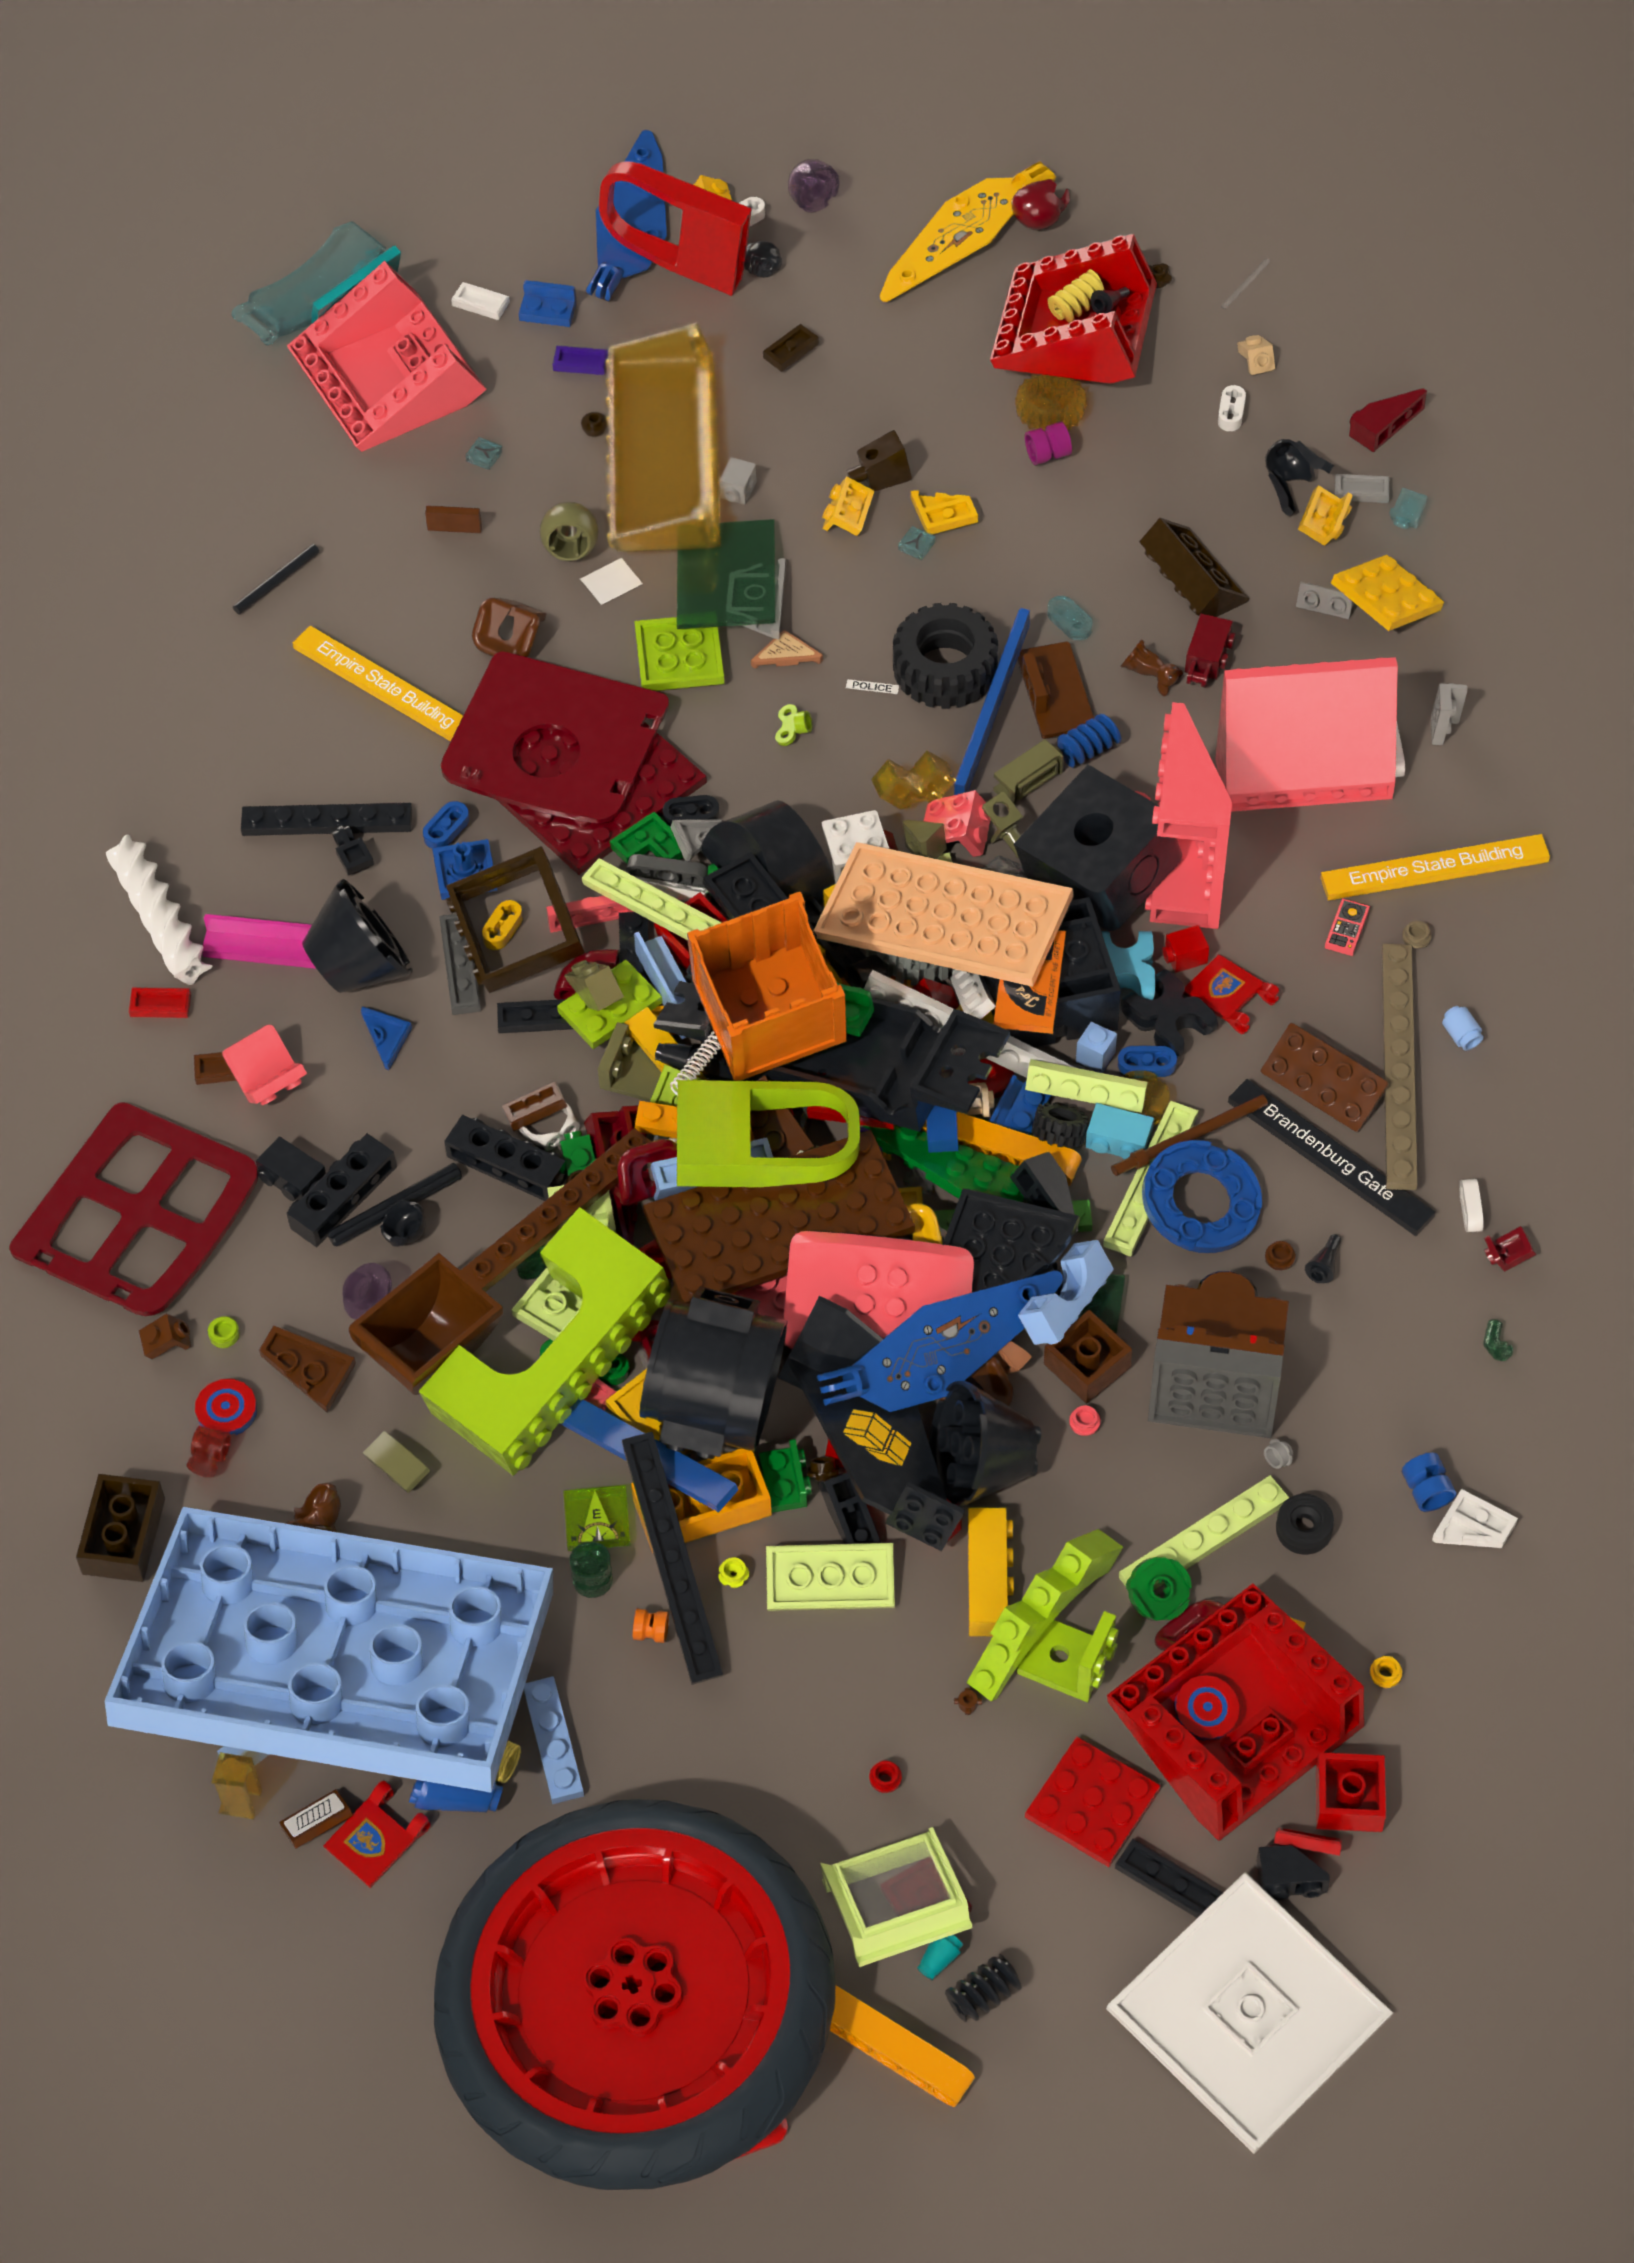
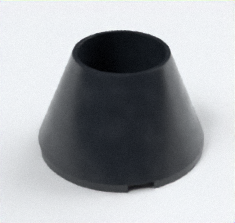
M345 879L337 882L302 941L303 948L313 965L323 978L339 993L406 977L411 974L413 969L410 967L407 970L406 968L410 961L396 937L376 910L371 911L362 901L364 896Z

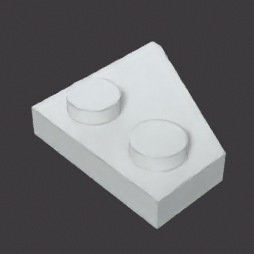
M1461 1489L1435 1531L1432 1541L1443 1544L1502 1548L1514 1529L1518 1518Z

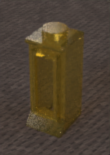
M220 1752L211 1781L212 1784H215L221 1801L218 1813L254 1820L255 1811L249 1794L260 1796L262 1788L251 1757Z

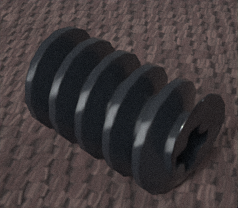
M999 1954V1958L994 1956L989 1958L988 1966L984 1964L978 1966V1974L975 1972L967 1974V1981L959 1980L956 1982V1989L952 1987L946 1989L945 1995L958 2017L966 2022L968 2015L973 2020L978 2021L979 2016L976 2010L978 2008L985 2013H989L990 2009L987 2003L989 2000L997 2006L1000 2005L998 1993L1001 1992L1007 1998L1011 1997L1009 1985H1012L1017 1990L1022 1989L1015 1969L1003 1955Z

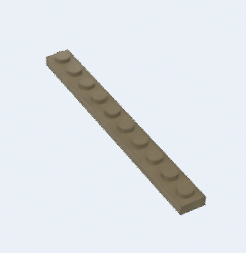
M1382 944L1384 1080L1389 1083L1384 1091L1386 1189L1416 1190L1417 1145L1412 945Z

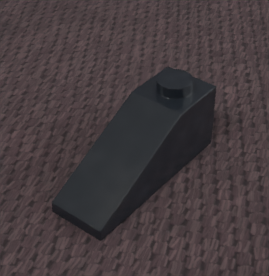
M1050 1152L1024 1160L1010 1176L1028 1204L1075 1215L1066 1175Z
M846 1471L817 1482L827 1509L844 1544L881 1543L867 1505L861 1500Z

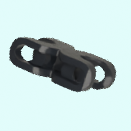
M1166 969L1161 970L1155 975V991L1159 994V998L1148 1000L1136 993H1130L1121 999L1122 1012L1126 1018L1141 1031L1155 1030V1045L1171 1048L1176 1053L1177 1058L1184 1053L1185 1044L1184 1038L1178 1032L1179 1030L1193 1028L1202 1035H1208L1218 1027L1215 1013L1198 997L1183 998L1185 992L1184 984Z

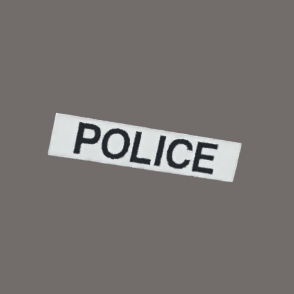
M847 679L846 688L898 694L899 685Z

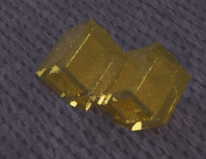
M926 750L910 770L888 759L871 780L881 799L899 809L910 808L912 803L925 800L931 803L936 799H941L955 783L956 778L947 761Z

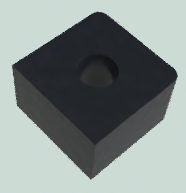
M1088 764L1014 843L1027 879L1072 888L1074 894L1072 900L1090 897L1099 926L1107 931L1117 930L1177 866L1182 859V852L1177 838L1157 836L1158 824H1152L1154 806L1160 807L1159 805Z

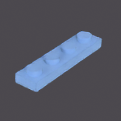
M554 1676L525 1683L523 1690L552 1804L584 1797Z

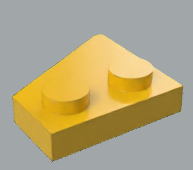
M917 490L911 491V501L927 536L978 523V513L970 496H951L946 493L936 492L935 497L919 495Z

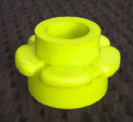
M728 1558L719 1567L720 1574L718 1578L725 1586L730 1585L731 1588H738L749 1578V1569L739 1558ZM731 1572H736L737 1574L732 1576Z

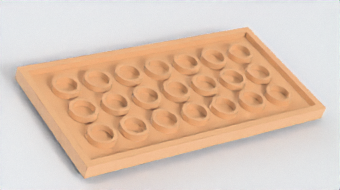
M856 842L817 922L814 932L817 935V939L1033 987L1074 894L1073 889L1069 887Z

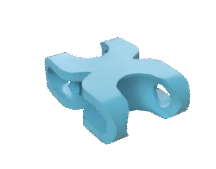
M1101 931L1120 989H1132L1142 998L1154 1000L1155 970L1152 967L1154 952L1152 931H1139L1137 943L1129 948L1117 947L1112 943L1110 933L1108 931Z

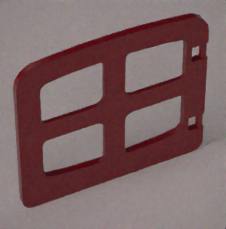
M120 1102L108 1111L9 1245V1250L15 1259L46 1271L47 1274L108 1302L116 1303L132 1313L141 1316H153L167 1309L217 1247L257 1184L258 1169L255 1162L245 1154L131 1104ZM133 1136H143L171 1149L142 1191L137 1194L128 1193L97 1179V1176L116 1153ZM193 1159L230 1175L222 1194L202 1223H195L160 1206L162 1199ZM81 1198H87L121 1214L120 1221L89 1262H82L52 1248V1244L60 1229ZM144 1227H152L186 1243L185 1248L169 1268L148 1289L139 1288L110 1274L113 1266L138 1232ZM42 1253L53 1258L49 1264L38 1260ZM118 1288L130 1293L126 1300L114 1295Z

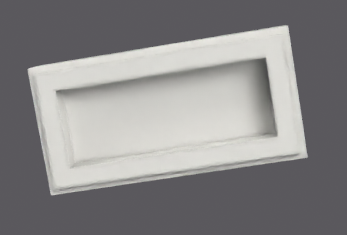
M462 282L451 299L452 306L496 320L500 319L510 303L509 296Z

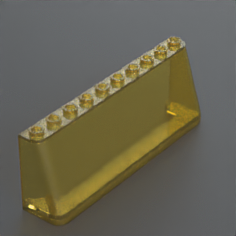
M698 323L608 347L609 358L605 362L609 372V377H606V386L609 391V396H606V404L609 410V415L606 416L609 434L606 435L609 453L606 455V459L610 468V473H607V482L610 487V492L607 493V501L610 506V512L607 513V520L610 526L607 539L610 547L615 548L617 552L710 549L720 546L715 362Z

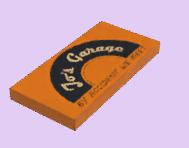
M1058 930L1033 987L999 980L994 1025L1003 1029L1053 1034L1066 931Z

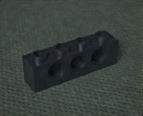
M462 1114L444 1141L448 1158L543 1201L549 1198L547 1188L561 1186L567 1178L566 1160H563L560 1155L554 1152L548 1153L529 1141L516 1139L505 1130H496L489 1127L478 1118H469Z
M368 1133L360 1140L355 1141L349 1148V1151L340 1160H336L330 1166L329 1171L320 1180H316L300 1200L292 1203L287 1212L290 1229L315 1247H318L328 1237V1231L340 1225L397 1168L394 1151ZM319 1207H324V1208L321 1209V1210H315V1209H317V1208H319Z

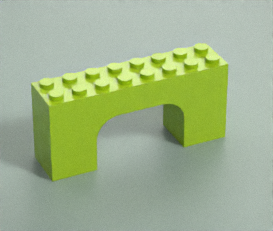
M580 1207L542 1249L540 1254L550 1276L581 1298L582 1305L577 1315L530 1368L521 1373L501 1374L488 1367L459 1345L419 1390L432 1415L513 1476L519 1470H523L528 1466L532 1459V1454L539 1446L543 1447L550 1440L552 1431L557 1425L564 1423L571 1415L572 1408L570 1407L578 1399L583 1400L588 1396L593 1383L599 1376L603 1377L607 1374L612 1366V1361L619 1353L623 1354L629 1348L632 1338L639 1330H644L649 1325L654 1312L658 1308L664 1307L670 1298L671 1286L664 1268Z

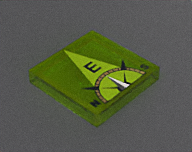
M626 1485L563 1491L568 1551L631 1546Z

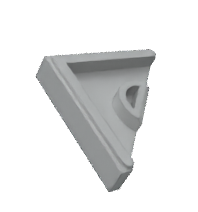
M672 820L671 830L685 861H690L702 849V843L707 833L715 825L721 823L722 820Z

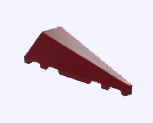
M639 1105L622 1106L619 1111L596 1112L588 1116L584 1125L587 1135H590L595 1160L635 1128ZM609 1190L616 1234L634 1246V1227L638 1215L636 1213L637 1202L622 1205L620 1199Z

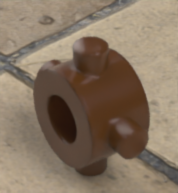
M967 1687L959 1694L958 1698H954V1704H958L960 1710L965 1712V1715H971V1712L976 1710L977 1705H982V1698H978L977 1694Z

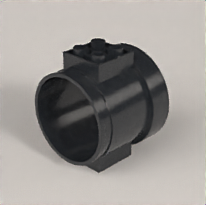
M702 1286L692 1296L691 1303L685 1304L669 1298L664 1307L652 1346L639 1411L641 1418H652L663 1423L659 1442L665 1443L666 1448L674 1451H684V1449L697 1451L696 1455L707 1459H714L715 1456L720 1457L727 1445L755 1452L762 1436L779 1372L787 1332V1320L759 1314V1300Z

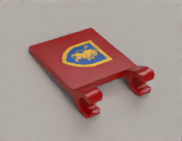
M1220 954L1184 987V995L1200 998L1217 1016L1227 1021L1239 1034H1245L1250 1029L1248 1025L1250 1018L1247 1014L1238 1011L1254 995L1258 994L1269 1005H1274L1279 1000V996H1277L1279 988L1276 985L1261 981Z
M384 1780L376 1785L368 1799L352 1814L353 1816L323 1845L330 1854L369 1888L384 1875L415 1840L423 1836L431 1828L428 1817L420 1812L415 1815L405 1830L380 1808L394 1796L391 1785Z

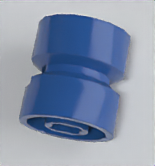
M1432 1452L1419 1455L1402 1467L1401 1472L1409 1488L1413 1489L1412 1495L1420 1511L1429 1512L1440 1509L1452 1502L1456 1497L1457 1492L1450 1478L1445 1475L1446 1469L1437 1453Z

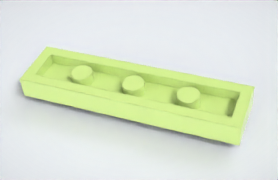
M1031 1059L1025 1090L1094 1104L1099 1103L1142 1113L1148 1082Z

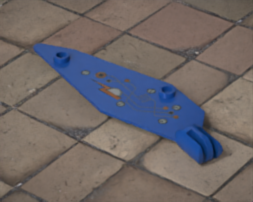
M1051 1271L920 1307L852 1366L817 1375L818 1381L843 1375V1381L821 1386V1393L843 1388L847 1391V1393L823 1399L824 1405L861 1397L888 1412H893L946 1397L949 1391H946L948 1385L955 1381H965L1025 1328L1018 1314L1031 1297L1054 1294L1063 1281L1061 1272ZM1023 1290L1027 1292L1026 1299L1023 1297Z

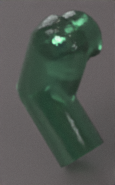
M1492 1319L1488 1321L1483 1346L1495 1360L1507 1361L1513 1355L1512 1345L1507 1346V1342L1500 1340L1503 1324L1498 1320Z

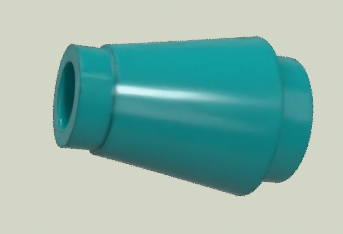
M954 1935L929 1943L917 1967L918 1971L933 1981L938 1974L961 1954L959 1950L963 1943Z

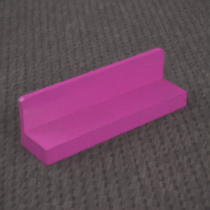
M205 914L204 916L207 931L203 942V957L316 969L302 945V941L312 925Z

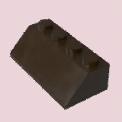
M1159 518L1139 541L1146 550L1144 552L1145 555L1160 566L1159 572L1175 584L1174 590L1190 602L1189 608L1196 615L1205 614L1218 617L1245 604L1250 599L1190 527Z

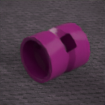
M1063 422L1047 425L1045 431L1039 428L1027 431L1024 434L1026 450L1034 465L1047 462L1051 459V456L1059 459L1072 453L1070 435Z

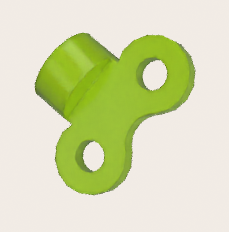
M793 704L785 705L779 710L778 717L782 722V727L775 735L779 745L787 746L793 743L796 733L804 734L812 731V718L807 710L799 712Z

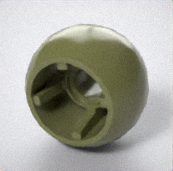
M562 502L550 508L543 516L539 531L544 548L550 555L562 561H576L587 556L595 547L599 533L594 515L588 508L576 502Z

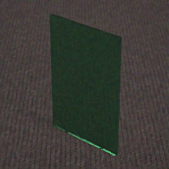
M775 520L678 525L677 629L776 623Z

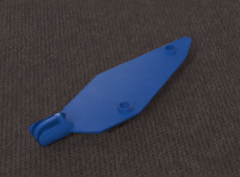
M644 130L640 133L624 162L640 163L663 172V158L654 135L651 131ZM615 182L614 206L620 217L632 227L665 240L667 237L665 201L630 182ZM598 206L596 209L598 269L588 284L586 292L592 296L596 290L595 295L597 298L602 299L605 295V300L609 301L622 278L648 270L652 261L628 249L610 234L600 217Z

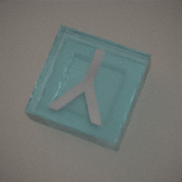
M478 437L466 453V461L490 470L501 455L502 446Z
M912 526L898 543V550L922 560L935 544V536Z

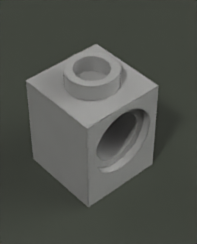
M731 457L719 479L720 498L745 505L757 482L756 464Z

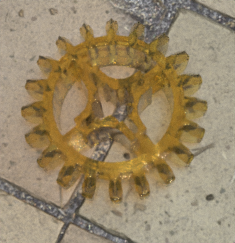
M1032 374L1030 379H1024L1023 384L1017 390V397H1015L1016 413L1020 417L1022 424L1028 425L1029 430L1042 428L1045 431L1047 425L1063 422L1067 430L1070 431L1072 426H1078L1079 421L1085 415V408L1087 406L1086 393L1080 381H1075L1072 378Z

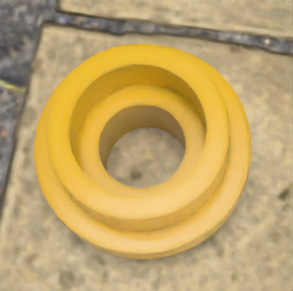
M1383 1656L1377 1658L1371 1664L1370 1677L1376 1685L1383 1688H1391L1400 1682L1402 1667L1393 1657ZM1387 1670L1391 1673V1676H1383L1380 1672Z

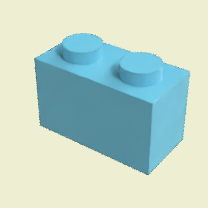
M1096 1103L1087 1129L1086 1148L1092 1149L1097 1153H1108L1126 1159L1130 1157V1153L1140 1148L1144 1150L1148 1148L1153 1132L1154 1117Z

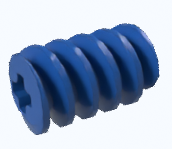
M1100 713L1094 719L1087 720L1085 724L1078 725L1076 729L1069 730L1067 734L1060 735L1057 740V746L1061 750L1066 764L1074 768V759L1079 764L1084 763V755L1088 759L1093 758V750L1097 754L1102 753L1103 746L1109 749L1112 747V741L1116 744L1120 743L1121 735L1115 723L1108 716Z

